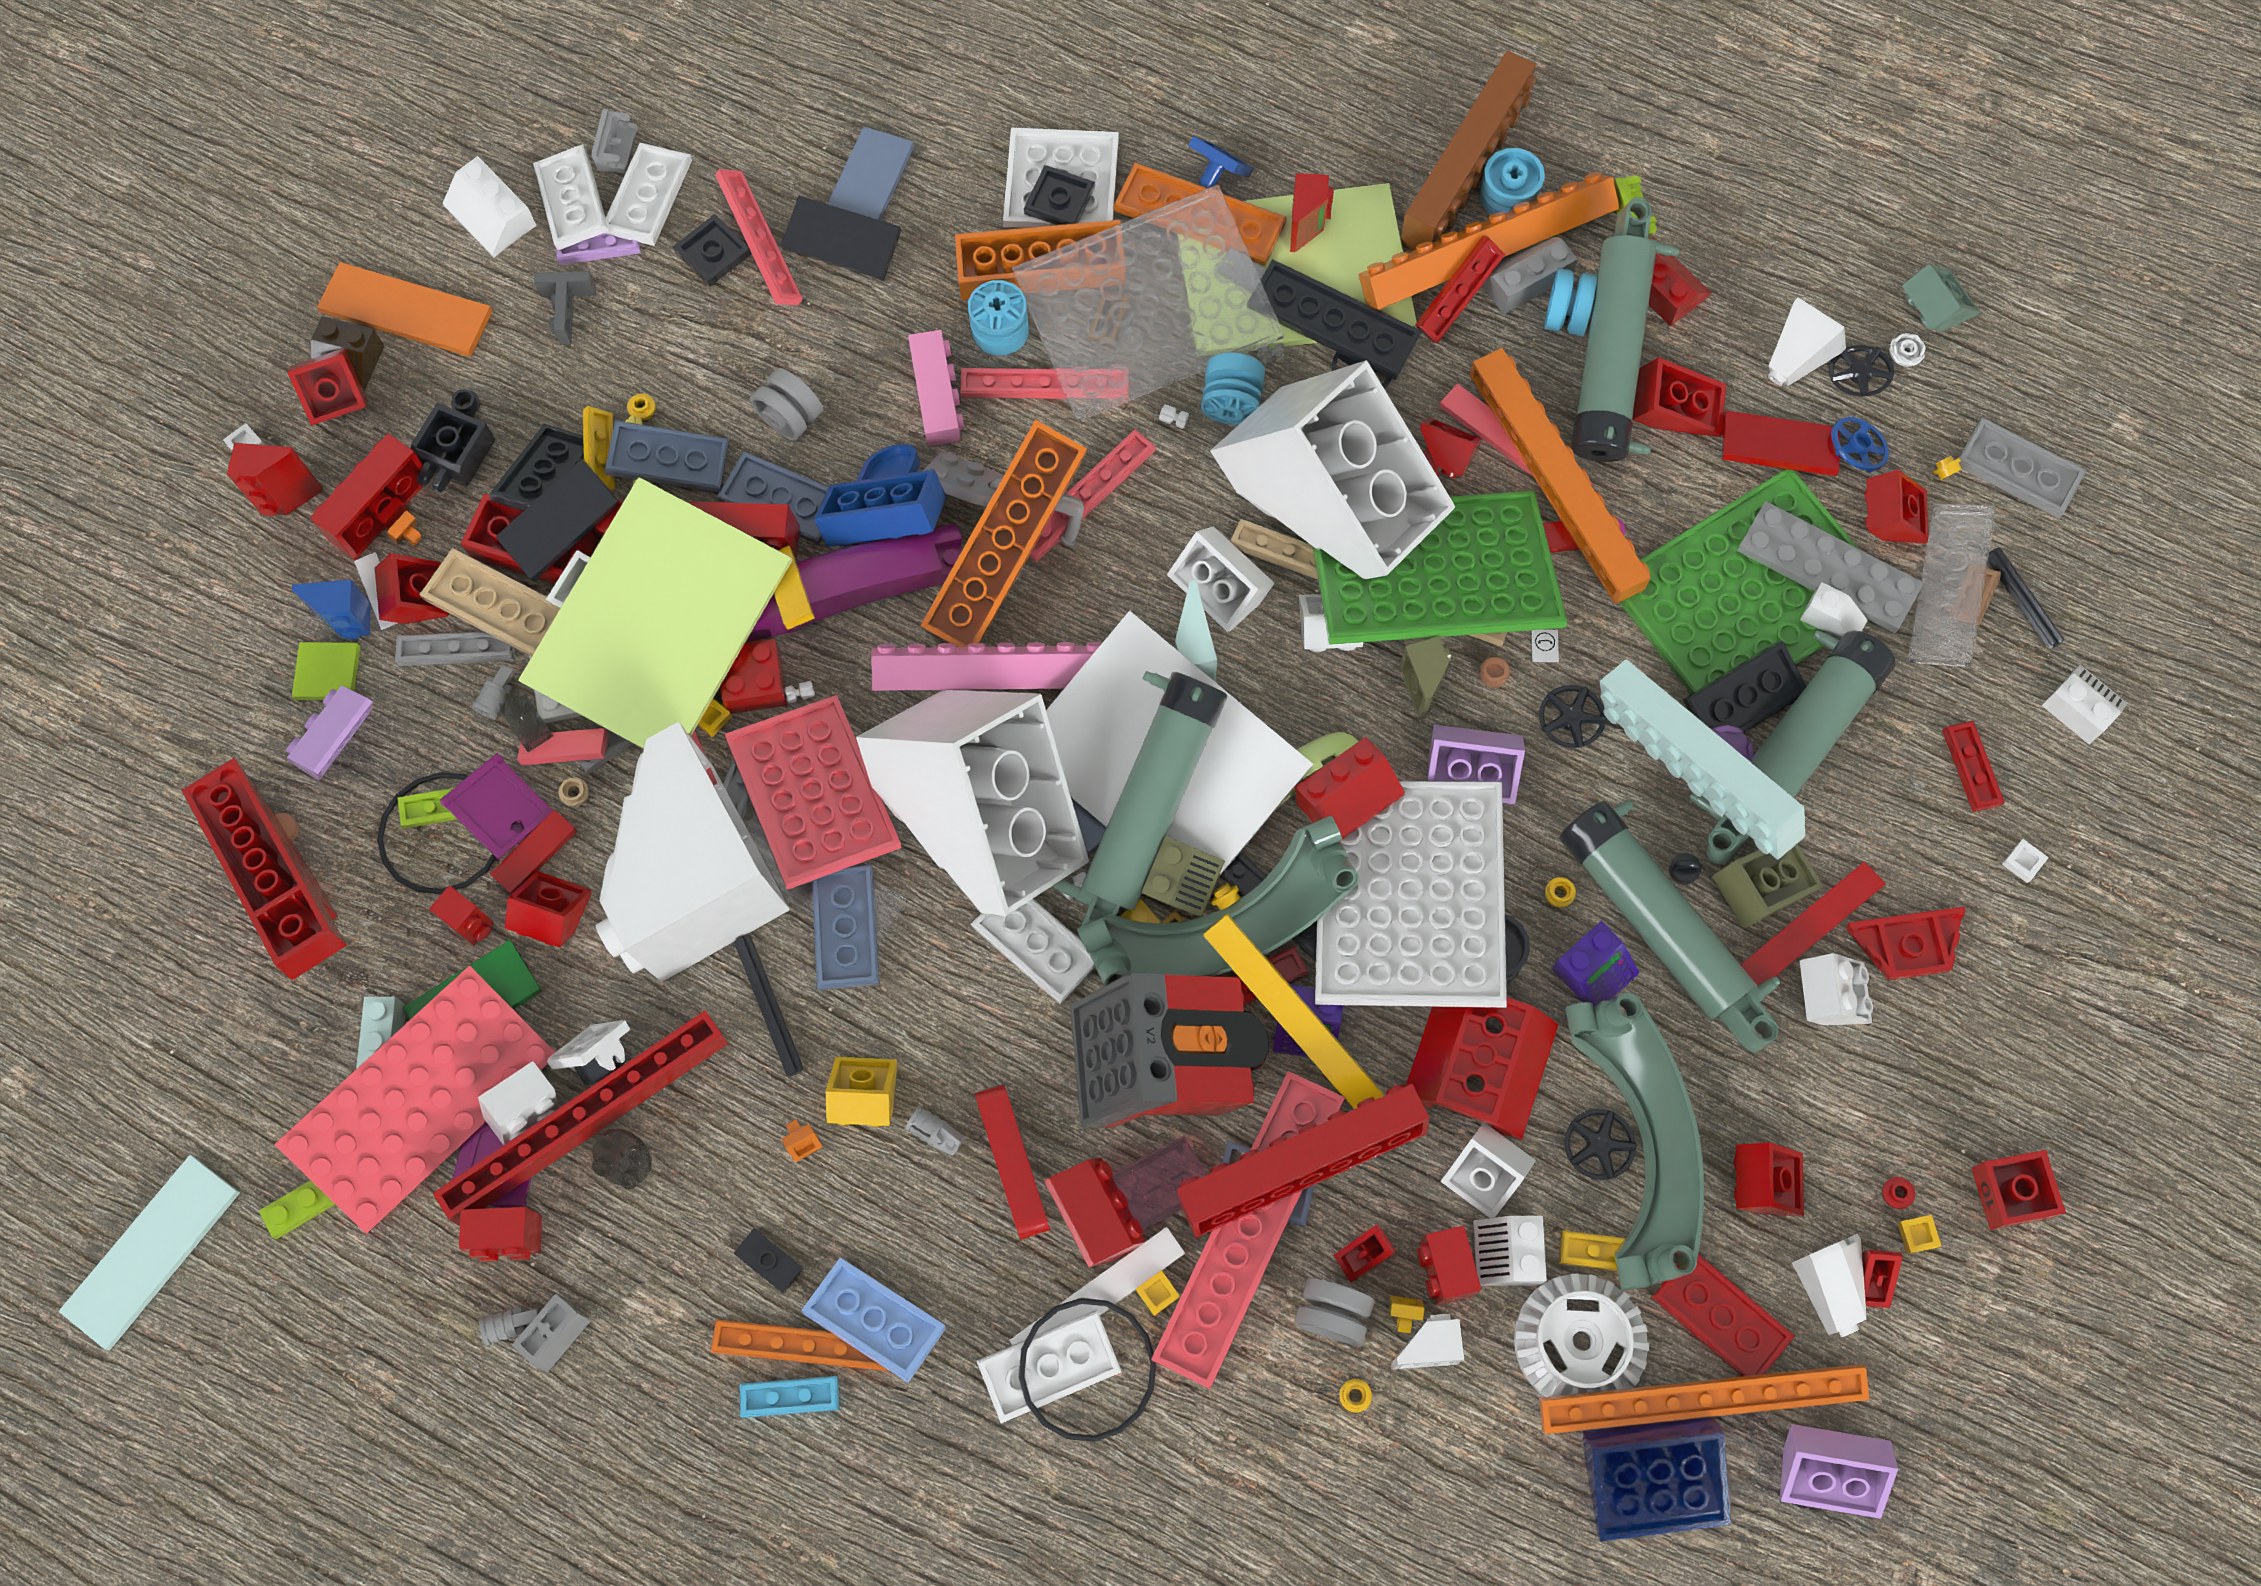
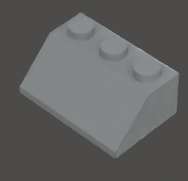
M1553 236L1503 257L1482 287L1504 315L1551 289L1558 268L1572 270L1574 273L1578 259L1562 238Z

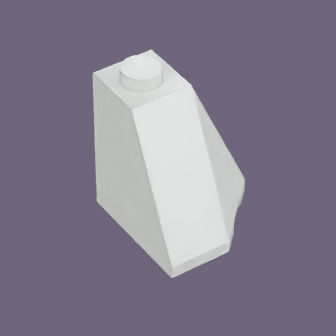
M1853 1235L1792 1262L1828 1335L1839 1332L1840 1336L1844 1337L1860 1330L1857 1323L1866 1320L1867 1317L1862 1247L1859 1235Z

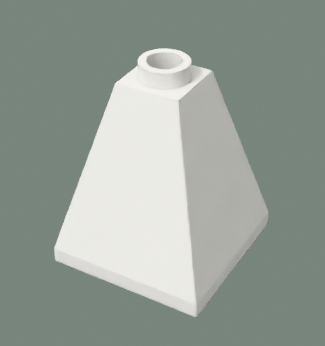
M1797 297L1770 361V374L1768 378L1779 386H1782L1783 383L1789 386L1838 356L1846 349L1845 327Z

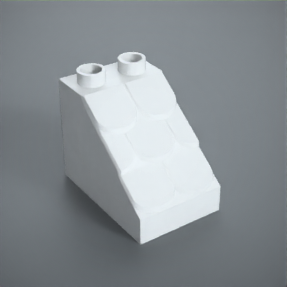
M1367 360L1280 387L1210 450L1237 494L1244 497L1263 513L1278 519L1317 550H1324L1363 579L1388 575L1456 507Z
M942 690L856 737L872 788L892 813L906 824L938 867L947 871L980 913L1007 916L1089 862L1041 694Z
M679 721L645 741L644 752L640 754L637 762L632 793L624 798L615 850L610 855L606 864L600 903L608 918L595 925L602 942L613 957L620 955L633 974L645 968L660 982L669 979L736 941L737 938L747 935L790 910L743 820L732 803L728 792L725 790L713 764ZM710 767L718 783L716 785H713L706 772Z

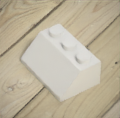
M478 156L455 173L443 205L493 258L536 226L528 207Z
M1214 526L1196 531L1167 574L1185 593L1188 591L1190 581L1196 580L1203 609L1227 632L1231 631L1260 605L1275 584Z

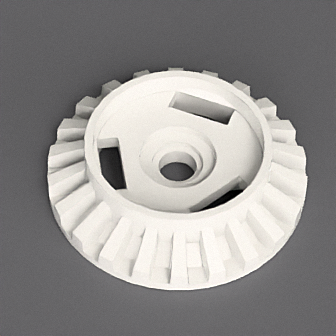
M1577 1273L1559 1276L1542 1284L1524 1302L1514 1329L1515 1353L1524 1376L1542 1396L1552 1397L1628 1389L1635 1387L1639 1382V1378L1647 1364L1646 1358L1649 1351L1646 1334L1648 1332L1647 1327L1640 1316V1310L1629 1299L1630 1296L1614 1286V1283L1590 1274L1581 1275ZM1567 1299L1595 1301L1598 1303V1312L1567 1310ZM1577 1332H1584L1590 1338V1347L1585 1351L1578 1350L1573 1344V1336ZM1549 1339L1566 1367V1370L1561 1373L1555 1369L1544 1350L1543 1343ZM1617 1343L1624 1347L1623 1355L1614 1372L1608 1375L1601 1369Z

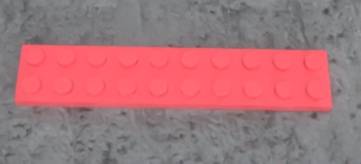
M1288 1071L1251 1150L1257 1149L1260 1152L1269 1148V1144L1277 1138L1286 1136L1289 1139L1298 1135V1131L1306 1125L1316 1123L1318 1126L1327 1122V1118L1330 1115L1340 1111L1345 1097ZM1302 1191L1211 1232L1151 1359L1153 1362L1211 1390Z

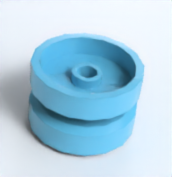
M1520 148L1503 149L1488 159L1479 190L1480 202L1485 211L1490 215L1497 212L1506 213L1513 210V206L1518 203H1530L1537 200V196L1541 194L1545 179L1544 167L1540 160L1531 152Z
M1563 268L1557 269L1548 303L1544 330L1560 331L1566 316H1569L1567 324L1568 333L1570 335L1584 336L1588 321L1592 315L1597 275L1583 272L1578 278L1576 288L1572 289L1574 281L1573 271Z

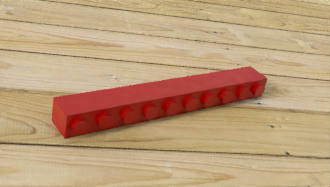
M706 1010L432 1194L448 1220L460 1226L461 1210L487 1208L728 1045L727 1041Z

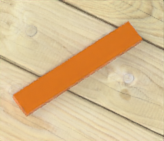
M717 1319L715 1321L711 1353L891 1372L830 1331Z

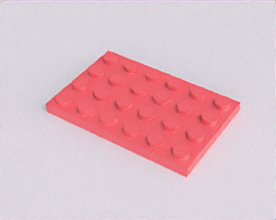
M837 695L724 734L786 890L901 848V842L881 797L871 786L859 745Z

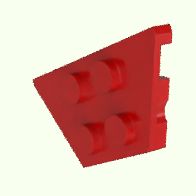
M1965 906L1849 922L1846 925V930L1888 981L1946 973L1953 969L1956 956L1954 951L1959 943L1961 934L1959 933L1960 924L1966 910Z

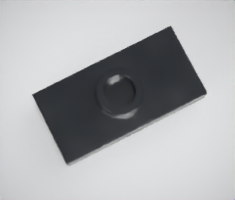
M755 1228L733 1253L783 1294L804 1269Z

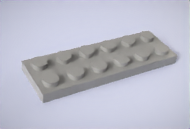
M1767 501L1763 504L1737 550L1813 591H1816L1822 582L1849 595L1866 619L1893 633L1899 630L1924 584L1922 581Z

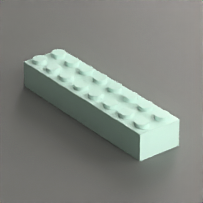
M1627 659L1624 660L1599 681L1602 693L1600 697L1604 704L1603 713L1611 723H1618L1622 726L1626 735L1632 741L1636 742L1638 740L1642 743L1647 753L1653 759L1663 761L1674 777L1684 779L1695 795L1705 797L1717 814L1721 816L1726 815L1738 832L1743 835L1747 833L1753 838L1756 846L1764 854L1770 853L1778 860L1805 837L1804 806Z

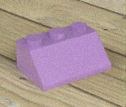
M342 685L338 691L332 689L322 702L326 707L319 715L314 713L304 726L308 729L301 739L295 737L286 749L290 753L287 760L318 781L372 711L373 701Z
M1434 725L1426 781L1502 782V803L1515 804L1525 753L1523 736Z
M1791 1424L1783 1449L1781 1502L1881 1519L1898 1471L1892 1442Z

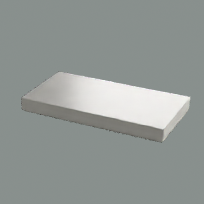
M639 143L607 213L606 222L609 231L605 233L655 246L692 162L691 155Z
M583 144L533 163L553 242L557 250L609 231L588 152Z
M1031 899L1007 916L981 913L971 923V926L1060 1005L1096 969L1090 953H1087L1082 941L1034 899Z
M1097 1310L1034 1336L1027 1350L1025 1380L1031 1401L1037 1408L1122 1372ZM1025 1340L977 1360L1000 1423L1031 1411L1026 1405L1018 1378L1021 1348Z

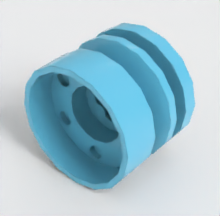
M991 280L981 284L972 292L968 300V314L975 344L982 351L994 356L1008 355L1020 349L1029 336L1027 303L1023 292L1013 283L1004 280Z
M1221 353L1211 357L1207 362L1206 386L1203 388L1201 410L1205 416L1220 423L1239 425L1261 404L1262 394L1260 392L1263 390L1265 367L1254 357L1241 353Z

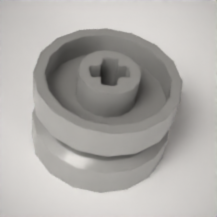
M776 368L766 380L768 387L760 386L751 395L749 400L756 413L773 430L789 440L796 441L807 429L805 422L812 423L822 413L823 407L817 396L798 377L785 369Z
M1307 1278L1302 1296L1306 1301L1318 1307L1310 1305L1300 1306L1294 1324L1319 1336L1346 1344L1362 1346L1367 1328L1364 1324L1353 1318H1369L1375 1300L1364 1293L1341 1284Z

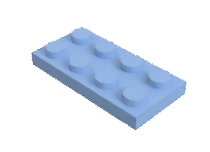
M839 1258L802 1309L805 1316L907 1383H909L946 1330L943 1323L842 1258Z

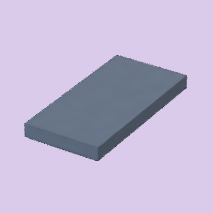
M863 126L829 199L828 205L881 221L914 149V142Z
M615 420L605 475L635 480L639 477L648 482L720 493L729 439Z
M743 451L718 494V501L727 503L788 504L800 524L799 537L818 545L823 539L814 518L829 487Z
M872 864L851 866L813 880L812 899L817 989L828 990L879 985Z

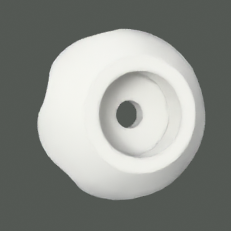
M1901 334L1892 340L1889 348L1890 356L1900 366H1915L1925 357L1924 342L1915 334Z

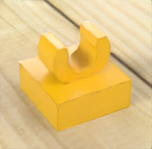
M1390 1295L1389 1312L1390 1316L1397 1317L1398 1332L1411 1334L1412 1319L1423 1320L1424 1304L1422 1299Z

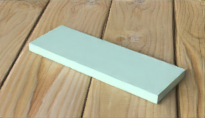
M189 1155L58 1312L102 1348L111 1350L240 1192L196 1157Z

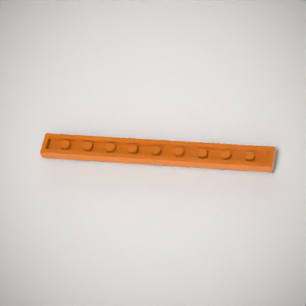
M1857 1364L1539 1398L1542 1431L1544 1434L1864 1401L1869 1400L1867 1369L1864 1365Z

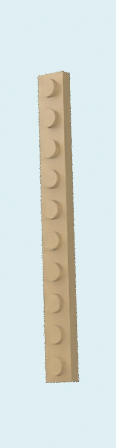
M1240 519L1230 540L1238 550L1318 580L1311 544ZM1507 632L1472 634L1470 636L1502 647Z

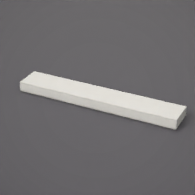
M1166 1227L1060 1304L1079 1298L1108 1300L1116 1305L1161 1270L1163 1271L1184 1256L1185 1252ZM1080 1304L1058 1311L1039 1327L1035 1336L1095 1310L1101 1316L1110 1308ZM1037 1321L1010 1339L1011 1344L1014 1345L1026 1340Z

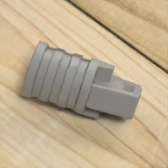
M502 665L495 677L489 676L483 685L484 688L481 689L480 695L477 696L471 708L482 716L495 720L505 699L508 698L513 689L512 686L508 685L514 675L513 669Z
M922 1106L915 1110L905 1127L906 1131L913 1133L914 1136L919 1137L930 1146L952 1156L958 1151L964 1140V1136L946 1121L941 1120Z
M519 1306L508 1309L506 1312H499L488 1317H480L479 1326L484 1344L488 1346L493 1342L497 1343L511 1337H519L539 1314L540 1310L532 1309L522 1312Z

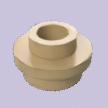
M569 778L561 784L559 797L565 805L578 807L588 799L589 787L580 778ZM573 790H579V794L577 796L570 797V793Z

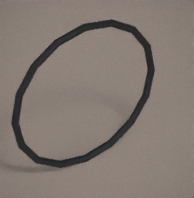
M439 772L416 779L398 792L381 817L377 842L382 863L397 882L421 893L442 894L447 888L419 887L400 877L387 860L383 837L387 817L397 804L398 797L404 796L417 785L438 778L466 779L468 775ZM492 854L484 868L465 882L452 885L451 887L455 890L468 887L489 871L496 857Z
M1079 1298L1053 1307L1033 1325L1021 1348L1018 1378L1026 1405L1044 1427L1069 1440L1096 1442L1120 1434L1142 1415L1154 1391L1156 1363L1151 1360L1154 1352L1149 1335L1130 1312L1108 1300ZM1080 1304L1106 1306L1128 1318L1143 1337L1150 1360L1148 1389L1137 1411L1118 1428L1097 1435L1068 1433L1048 1422L1031 1401L1025 1380L1027 1350L1039 1327L1058 1311Z

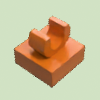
M406 510L387 531L388 538L397 545L404 538L415 547L422 539L421 534L414 529V526L417 524L416 518Z
M795 1119L786 1124L790 1134L781 1140L795 1163L823 1147L809 1123L802 1127L798 1120Z

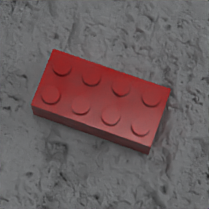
M388 433L374 445L373 450L363 461L356 464L352 473L335 487L334 492L327 500L317 506L310 519L332 545L353 560H357L384 530V527L376 518L377 515L393 498L397 497L407 505L423 486L417 484V475L423 464L413 450Z
M484 494L461 541V545L473 559L526 575L496 538L523 511L490 501V495ZM591 530L537 579L556 584L577 550L591 558L598 543L593 531Z

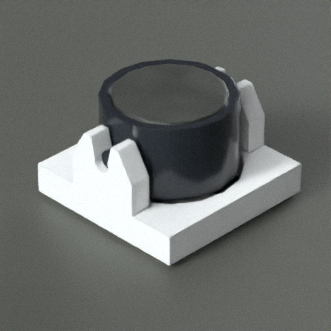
M625 1020L590 1025L551 1055L547 1062L552 1070L570 1067L571 1070L578 1073L584 1085L595 1084L623 1066L626 1062L624 1048L619 1038L627 1033L630 1028Z

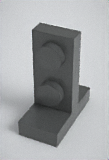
M590 271L534 273V284L540 296L551 297L554 317L550 318L551 333L556 335L560 345H571L574 296L596 295V284Z

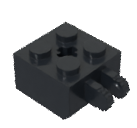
M436 403L410 448L423 464L417 475V484L422 486L428 485L434 474L438 473L432 484L433 490L442 493L451 479L468 486L496 440L487 424Z

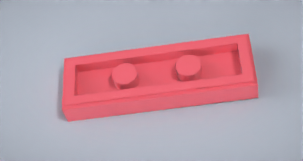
M605 728L522 735L517 761L521 765L605 759L609 733Z

